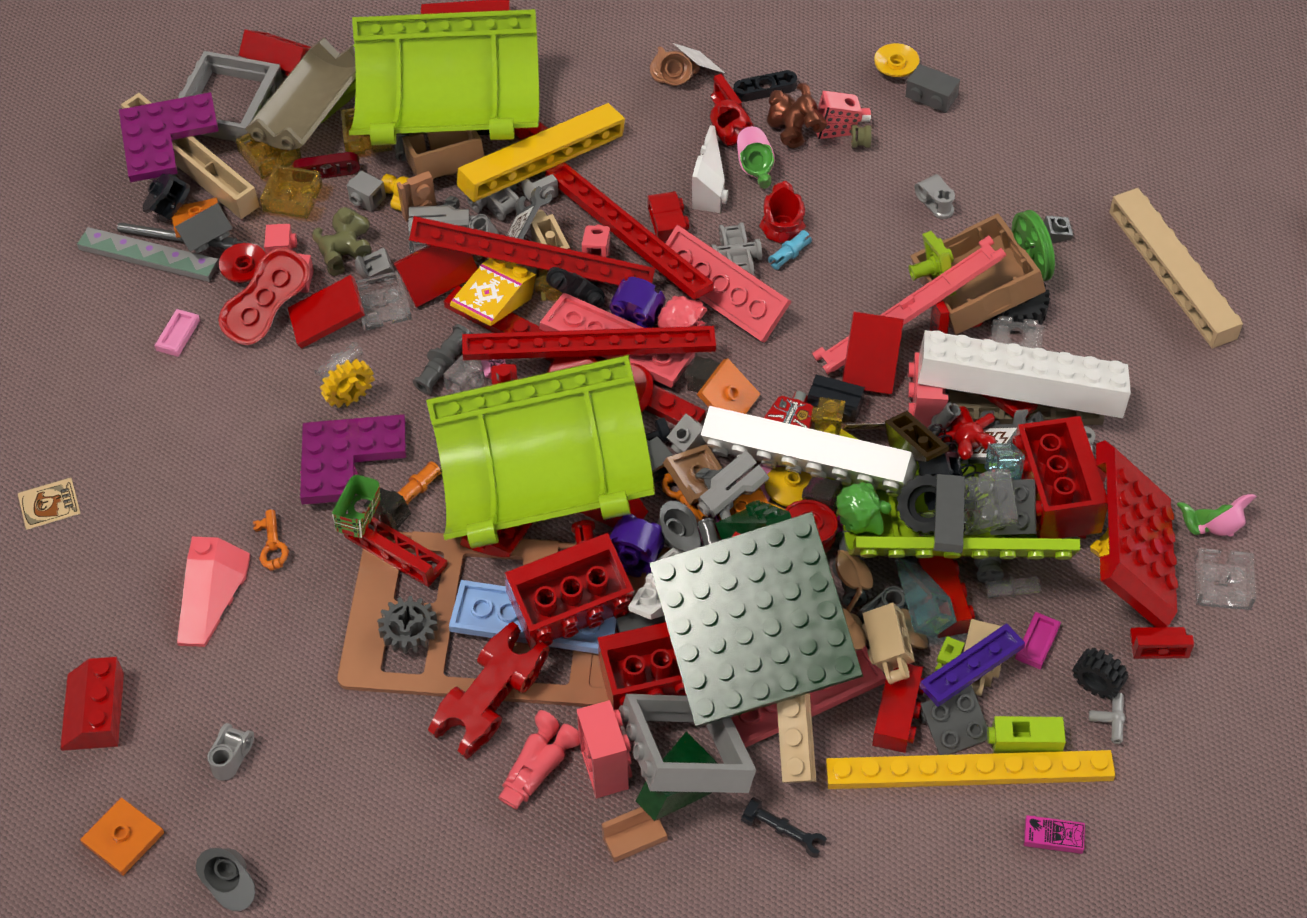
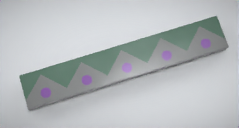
M87 227L77 243L78 249L208 282H210L219 266L217 258Z

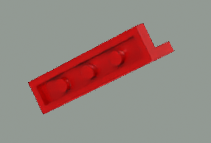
M372 517L369 523L374 526V531L367 527L362 538L344 534L348 540L427 587L434 582L448 565L446 559L375 517ZM391 536L395 539V543H393L385 537ZM405 549H413L416 551V556ZM427 561L435 562L437 564L436 567L433 569L432 565L427 563Z

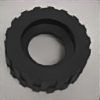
M925 474L924 476H915L914 479L907 481V484L901 488L900 496L897 498V511L900 513L901 520L905 522L908 528L922 535H934L935 516L932 518L921 517L916 511L915 503L922 493L933 492L936 494V475Z

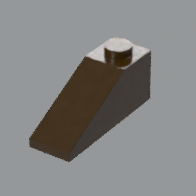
M908 411L885 421L889 446L912 452L915 460L927 462L949 451V446Z

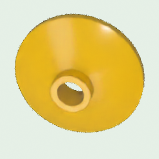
M892 43L884 45L877 50L874 63L876 68L885 75L904 77L914 72L919 64V55L910 46Z
M776 467L767 474L769 479L765 483V490L772 500L782 506L787 507L795 501L811 500L815 497L816 484L812 476L807 472L801 471V474L793 471H787L786 467Z

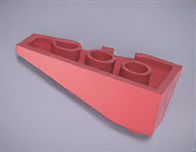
M192 536L186 564L177 639L178 646L205 647L221 621L222 613L227 605L230 606L234 599V593L239 585L242 586L246 579L251 557L250 553L220 538Z

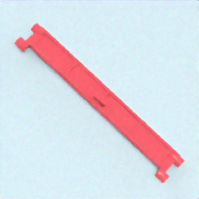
M988 235L978 242L981 247L980 249L882 313L881 316L904 319L903 325H905L1006 257V253L1002 248L995 251L991 247L994 241ZM849 336L827 351L820 347L812 353L816 361L823 358L827 363L822 366L827 375L845 365Z

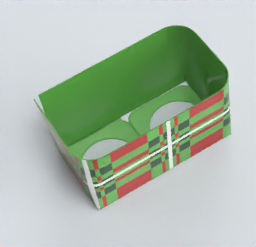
M354 475L349 479L332 512L337 532L359 538L363 537L381 501L380 485L377 480L361 475ZM361 499L371 501L364 514L358 513L354 508L355 503Z

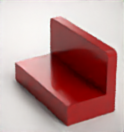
M1133 627L1130 629L1134 659L1189 658L1194 647L1193 635H1186L1184 627Z

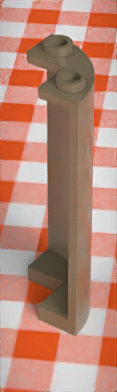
M325 38L315 43L245 130L251 134L254 140L275 148L292 150L302 147L356 78L355 47L352 45L342 53H339Z

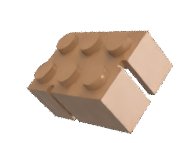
M476 130L427 132L431 150L428 152L422 132L402 137L407 162L415 176L426 171L430 172L433 179L443 175H453L458 171L459 167L484 156L482 141Z

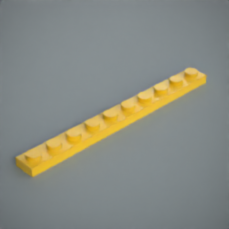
M1111 750L826 758L828 789L1114 781L1115 778Z

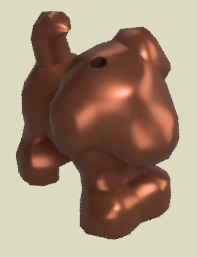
M799 83L797 85V89L801 91L802 96L796 102L790 95L783 93L781 90L772 91L769 98L770 107L766 119L767 123L773 128L786 126V129L780 133V139L784 145H788L790 148H797L804 144V137L802 135L804 123L807 128L810 126L817 133L822 132L827 127V122L818 111L817 104L811 97L810 88L806 83Z

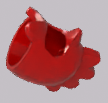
M712 93L710 96L714 107L710 113L711 123L715 126L717 136L725 145L737 144V137L740 131L746 127L754 126L752 120L738 103L730 99L721 101L715 93Z

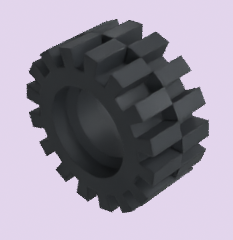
M1097 648L1086 649L1072 669V672H1074L1073 677L1078 679L1076 682L1079 685H1084L1083 689L1086 691L1089 689L1092 691L1091 694L1094 696L1099 694L1100 698L1103 699L1105 697L1112 699V697L1115 698L1128 679V672H1126L1127 668L1125 665H1120L1121 661L1119 659H1113L1114 655L1111 653L1106 655L1105 650L1102 649L1098 652Z

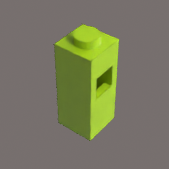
M994 716L992 727L987 728V742L992 744L993 753L1063 752L1066 743L1063 717Z

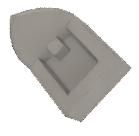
M553 174L534 183L528 179L521 181L523 192L531 204V192L538 186L542 188L539 193L542 199L549 193L552 195V199L559 196L558 181Z
M385 248L365 257L357 256L355 260L357 272L369 282L394 271Z

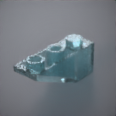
M901 558L897 559L896 564L899 578L902 583L914 632L935 637L956 623L951 599L918 563Z

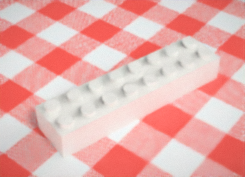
M924 331L919 353L918 384L1123 418L1131 394L1128 364L1120 361L1100 360L1092 356H1076L1067 352L1046 351L1043 348L1022 347L1014 343H999L990 339H975L966 335L957 336L945 334L941 331Z
M709 406L701 436L707 443V446L716 455L727 457L728 454L738 457L746 450L755 460L761 461L762 465L769 468H776L778 465L786 467V470L789 472L793 471L801 474V471L808 472L814 478L826 480V477L836 479L837 483L850 486L851 483H870L873 485L875 492L876 489L884 490L886 494L897 498L900 496L901 488L907 484L906 482L915 478L918 469L913 454L909 451Z

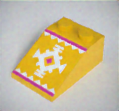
M490 258L480 265L452 299L450 306L492 326L532 299L536 274L523 266Z

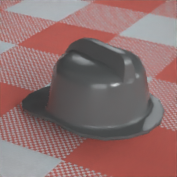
M678 501L664 503L660 508L657 524L662 529L664 543L669 548H676L683 552L699 548L700 536L693 512L685 504Z
M209 848L200 854L196 861L197 875L224 908L232 911H242L248 908L254 901L255 885L246 870L245 859L239 852L230 848Z

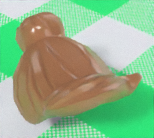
M658 47V53L650 64L652 78L656 82L666 83L671 86L686 83L693 74H697L701 69V66L685 53L680 51L666 52L662 47Z

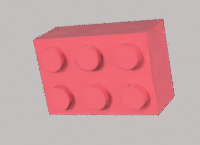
M610 700L576 709L580 750L596 799L628 790V778L632 777L630 767L632 761L629 753L631 746L627 734L623 735L621 726L623 724L619 710H613Z

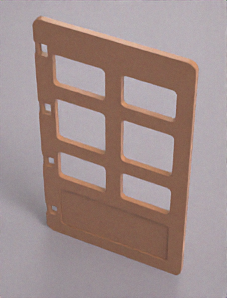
M400 532L430 551L443 555L444 559L448 562L447 567L441 572L437 599L434 603H430L432 611L436 612L438 630L434 631L435 639L429 640L425 669L422 674L382 671L386 646L384 645L383 638H380L377 621L382 618V609L389 610V602H392L394 605L398 604V601L395 600L400 570L363 549L337 676L340 687L346 690L445 697L454 687H459L466 692L476 678L448 677L444 675L451 636L449 623L458 593L463 559L465 557L521 560L523 565L559 552V549L576 545V542L561 543L550 540L522 539L510 557H497L460 545L462 536L444 540V533ZM386 536V537H385V538H387L388 540H390V541H392L393 543H395V539L392 538L391 536ZM411 548L405 549L410 553H416V551H414ZM662 548L658 558L671 549ZM642 573L641 577L627 575L633 587L634 596L639 588L645 585L647 573ZM515 642L513 647L514 653L524 654L530 651L528 643ZM573 650L570 681L568 684L533 683L524 693L513 688L504 701L587 707L608 701L599 666V654Z

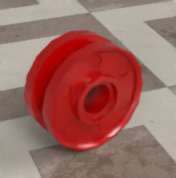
M805 499L795 501L787 506L785 510L790 512L792 518L810 512L813 513L825 553L830 551L835 542V534L838 528V519L834 511L826 504L816 500Z

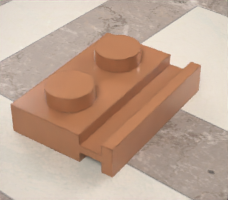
M429 171L407 179L406 183H397L402 216L405 221L409 219V207L437 206L433 178Z

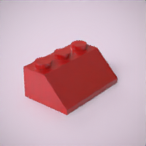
M244 29L238 56L279 64L281 70H285L284 75L288 76L311 46L267 32Z
M117 657L90 658L68 673L60 746L62 751L118 747L124 672Z

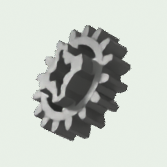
M409 596L408 600L403 602V599L399 597L398 604L394 605L392 602H389V610H381L382 618L377 621L380 638H383L385 646L392 645L394 652L401 647L404 654H407L408 648H413L416 653L418 652L419 645L425 648L428 647L427 639H435L434 631L438 630L436 612L432 611L430 603L424 605L422 598H419L417 602H413L412 596Z

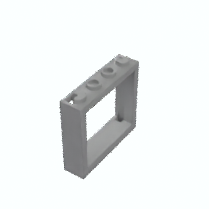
M204 51L200 60L196 62L194 71L188 76L187 84L183 91H180L178 98L201 94L212 73L262 82L241 123L217 119L219 131L202 134L203 136L252 144L254 139L245 128L284 81L281 66L279 64Z
M626 694L623 705L619 707L622 724L633 748L634 758L640 765L641 775L645 778L650 791L749 793L756 768L731 717L706 725L724 764L663 762L646 721L694 722L687 696Z

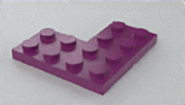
M211 92L119 109L130 183L157 178L162 173L165 175L178 174L172 140L219 131Z
M405 414L303 423L301 504L338 502L349 479L355 475V462L406 458Z

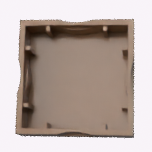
M999 213L966 228L956 236L942 240L945 248H949L953 254L954 262L951 263V267L980 249L981 247L978 242L988 235L994 241L991 247L995 251L1002 248L1006 253V257L957 289L955 295L947 296L943 299L950 312L949 326L955 335L1046 292L1040 269L1026 250L1018 245L1012 231ZM925 249L910 255L913 265L927 260ZM930 274L918 279L924 286L932 281L933 277Z

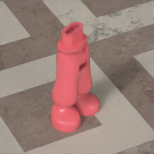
M539 710L535 715L538 733L531 734L526 740L519 757L502 785L504 789L498 797L500 801L516 810L523 801L527 802L529 800V796L536 791L544 779L563 761L565 751L580 744L579 731L568 724H563L560 728L558 720L544 710ZM557 734L555 742H553V744H548L549 741Z

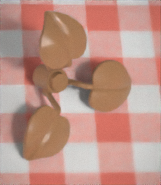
M839 550L837 551L838 555L835 562L838 576L848 587L856 588V594L848 607L842 609L854 648L857 651L865 647L866 635L861 627L862 622L860 618L855 614H850L861 596L863 589L870 590L872 588L873 577L868 566L858 556L849 555L848 551ZM901 609L904 613L911 647L918 649L927 648L928 640L921 621L911 611Z

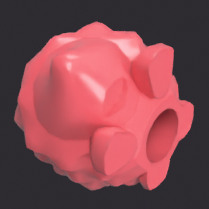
M673 296L671 300L667 301L657 317L658 327L705 326V322L699 320L707 312V308L703 306L701 301L687 299L684 296Z

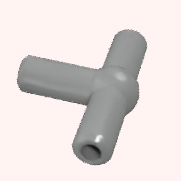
M1119 692L1115 698L1112 697V712L1089 711V721L1112 723L1111 741L1115 744L1123 742V723L1126 720L1123 713L1124 695Z

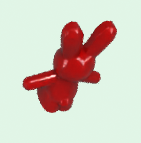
M960 406V415L951 423L949 432H946V435H951L952 441H956L958 444L960 458L963 460L971 458L973 450L980 446L987 450L994 449L997 446L995 437L984 433L983 428L993 423L995 416L992 413H988L974 422L968 408ZM945 437L943 442H950V438Z

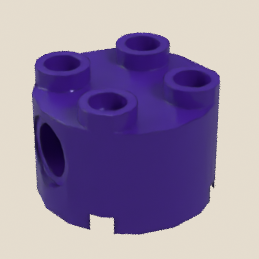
M628 277L627 281H625V278L621 281L610 302L609 309L612 314L643 328H653L661 309L665 305L666 298L661 290L659 294L654 291L656 286L641 278Z
M633 514L624 515L622 519L616 522L610 535V539L627 575L641 577L642 573H647L646 575H648V573L652 572L649 563L656 561L664 547V537L662 536V529L659 524L649 523L637 518Z

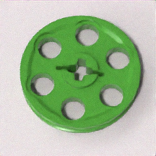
M1026 210L1019 212L1012 221L1011 230L1014 239L1020 247L1026 250L1040 269L1043 281H1048L1052 278L1055 269L1054 249L1049 232L1043 220L1035 211Z

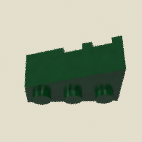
M756 500L748 503L745 506L746 509L715 524L721 540L731 538L735 532L743 534L791 519L792 517L789 511Z
M687 731L662 759L663 762L718 764ZM645 781L636 802L656 821L712 792L650 791Z

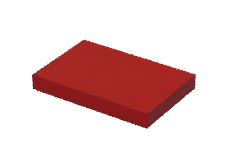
M430 245L394 263L416 308L468 281L478 269L471 254Z
M352 275L288 307L295 339L301 349L365 316L357 284Z
M853 311L842 377L843 382L865 387L867 391L892 394L904 319Z

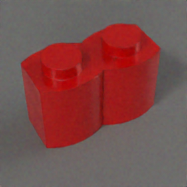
M676 191L648 195L647 207L655 236L662 241H667L677 225L685 230H689L688 216H683L682 213L684 212L683 200L678 198Z

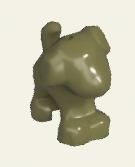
M348 207L340 208L332 218V226L336 234L322 236L323 229L316 228L312 232V238L318 244L320 253L327 265V271L332 276L340 275L345 270L341 255H351L356 259L357 256L365 257L372 253V248L367 240H357L358 236L368 231L370 227L369 220Z

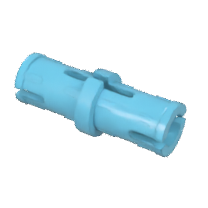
M805 230L800 231L792 240L785 241L781 246L782 248L768 257V262L771 263L775 260L771 266L778 270L789 259L796 258L799 255V251L812 242L811 237L805 239L810 234Z

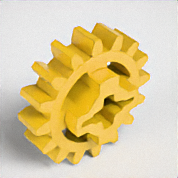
M354 359L352 363L346 360L342 365L337 364L335 371H328L330 376L322 379L324 384L320 386V389L322 390V396L330 406L336 404L340 408L343 403L349 406L351 402H358L360 395H367L365 393L366 389H371L372 385L370 383L375 381V378L372 376L374 372L364 360L359 362L358 359Z

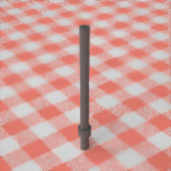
M120 222L117 226L118 232L184 242L181 237L176 238L175 231ZM226 237L219 242L215 238L207 243L209 246L226 250L235 244L249 242Z

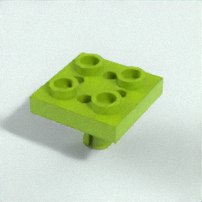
M932 231L922 234L927 260L908 266L913 281L930 274L935 279L950 269L951 263L954 262L951 250L949 248L946 249L942 239L937 238ZM954 291L953 293H951V294L948 295V296L955 295V294H956V291Z

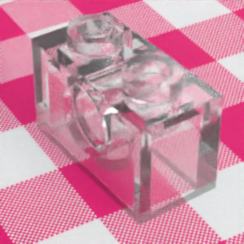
M1000 316L998 320H993L990 340L1005 344L1014 343L1028 348H1042L1044 325H1038L1037 320L1024 319L1023 323L1013 322L1011 317ZM1010 332H1021L1023 340L1018 343L1013 342L1010 339Z

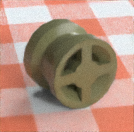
M852 125L851 148H857L858 146L871 148V125H865L864 127Z

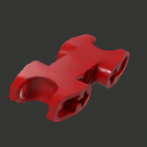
M514 622L506 625L487 642L477 659V663L483 666L484 669L466 692L459 687H454L441 701L428 728L432 736L439 738L453 726L461 725L465 727L466 732L457 751L466 760L489 742L500 727L502 717L495 713V711L510 691L515 688L521 693L526 692L538 678L549 655L550 648L542 641L527 653H514L513 647L521 631Z

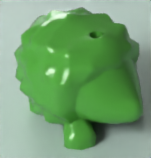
M865 482L843 488L837 496L835 503L837 506L836 514L840 516V522L845 525L847 531L855 534L872 532L876 535L883 534L884 521L881 513L889 514L892 510L890 503L880 500L873 485Z

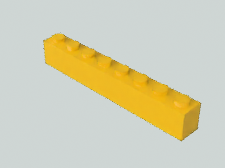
M609 103L596 107L593 110L459 167L457 187L473 202H476L622 137L625 118Z

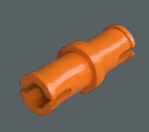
M430 461L417 475L413 474L408 479L409 482L394 494L397 502L405 507L419 493H424L428 489L427 486L441 474L440 467Z

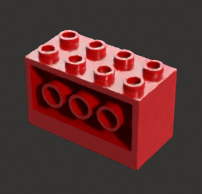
M1081 416L1018 424L1016 436L1012 437L1013 451H1010V463L1012 467H1016V480L1035 479L1037 538L1062 539L1102 533L1108 509L1107 494Z
M608 533L505 572L506 593L530 649L541 641L549 646L553 643L554 639L573 637L580 629L588 626L589 628L598 627L608 618L613 616L615 618L623 617L630 612L628 606L633 599L634 590Z
M666 622L597 637L599 666L608 700L611 701L613 710H619V707L624 703L626 694L687 696Z

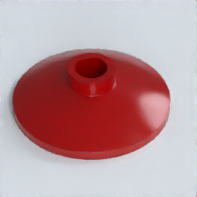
M235 244L226 249L220 256V272L226 279L233 282L251 281L259 261L266 253L256 244Z

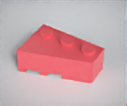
M915 352L914 361L908 364V377L913 378V382L908 384V398H912V403L908 404V412L928 428L932 417L939 414L948 403V395H945L946 388L918 384L919 353Z

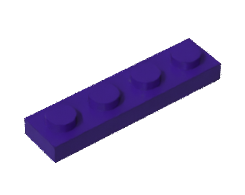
M1006 623L922 680L920 688L939 707L1022 650L1025 642Z

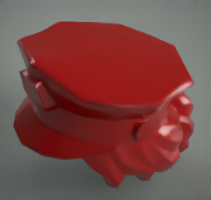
M787 181L774 185L772 193L764 199V216L759 227L768 239L783 244L785 241L792 240L800 231L805 229L806 225L803 222L805 205L801 196L794 193L793 186Z

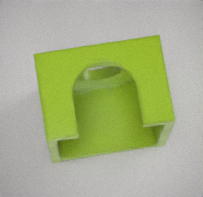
M947 636L936 662L938 664L935 667V671L943 667L942 664L946 665L962 654L965 643Z

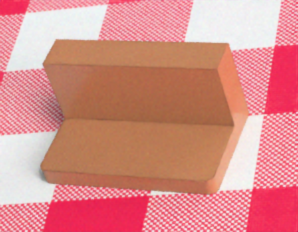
M641 807L602 823L603 840L614 863L667 841V834L660 820L654 821Z

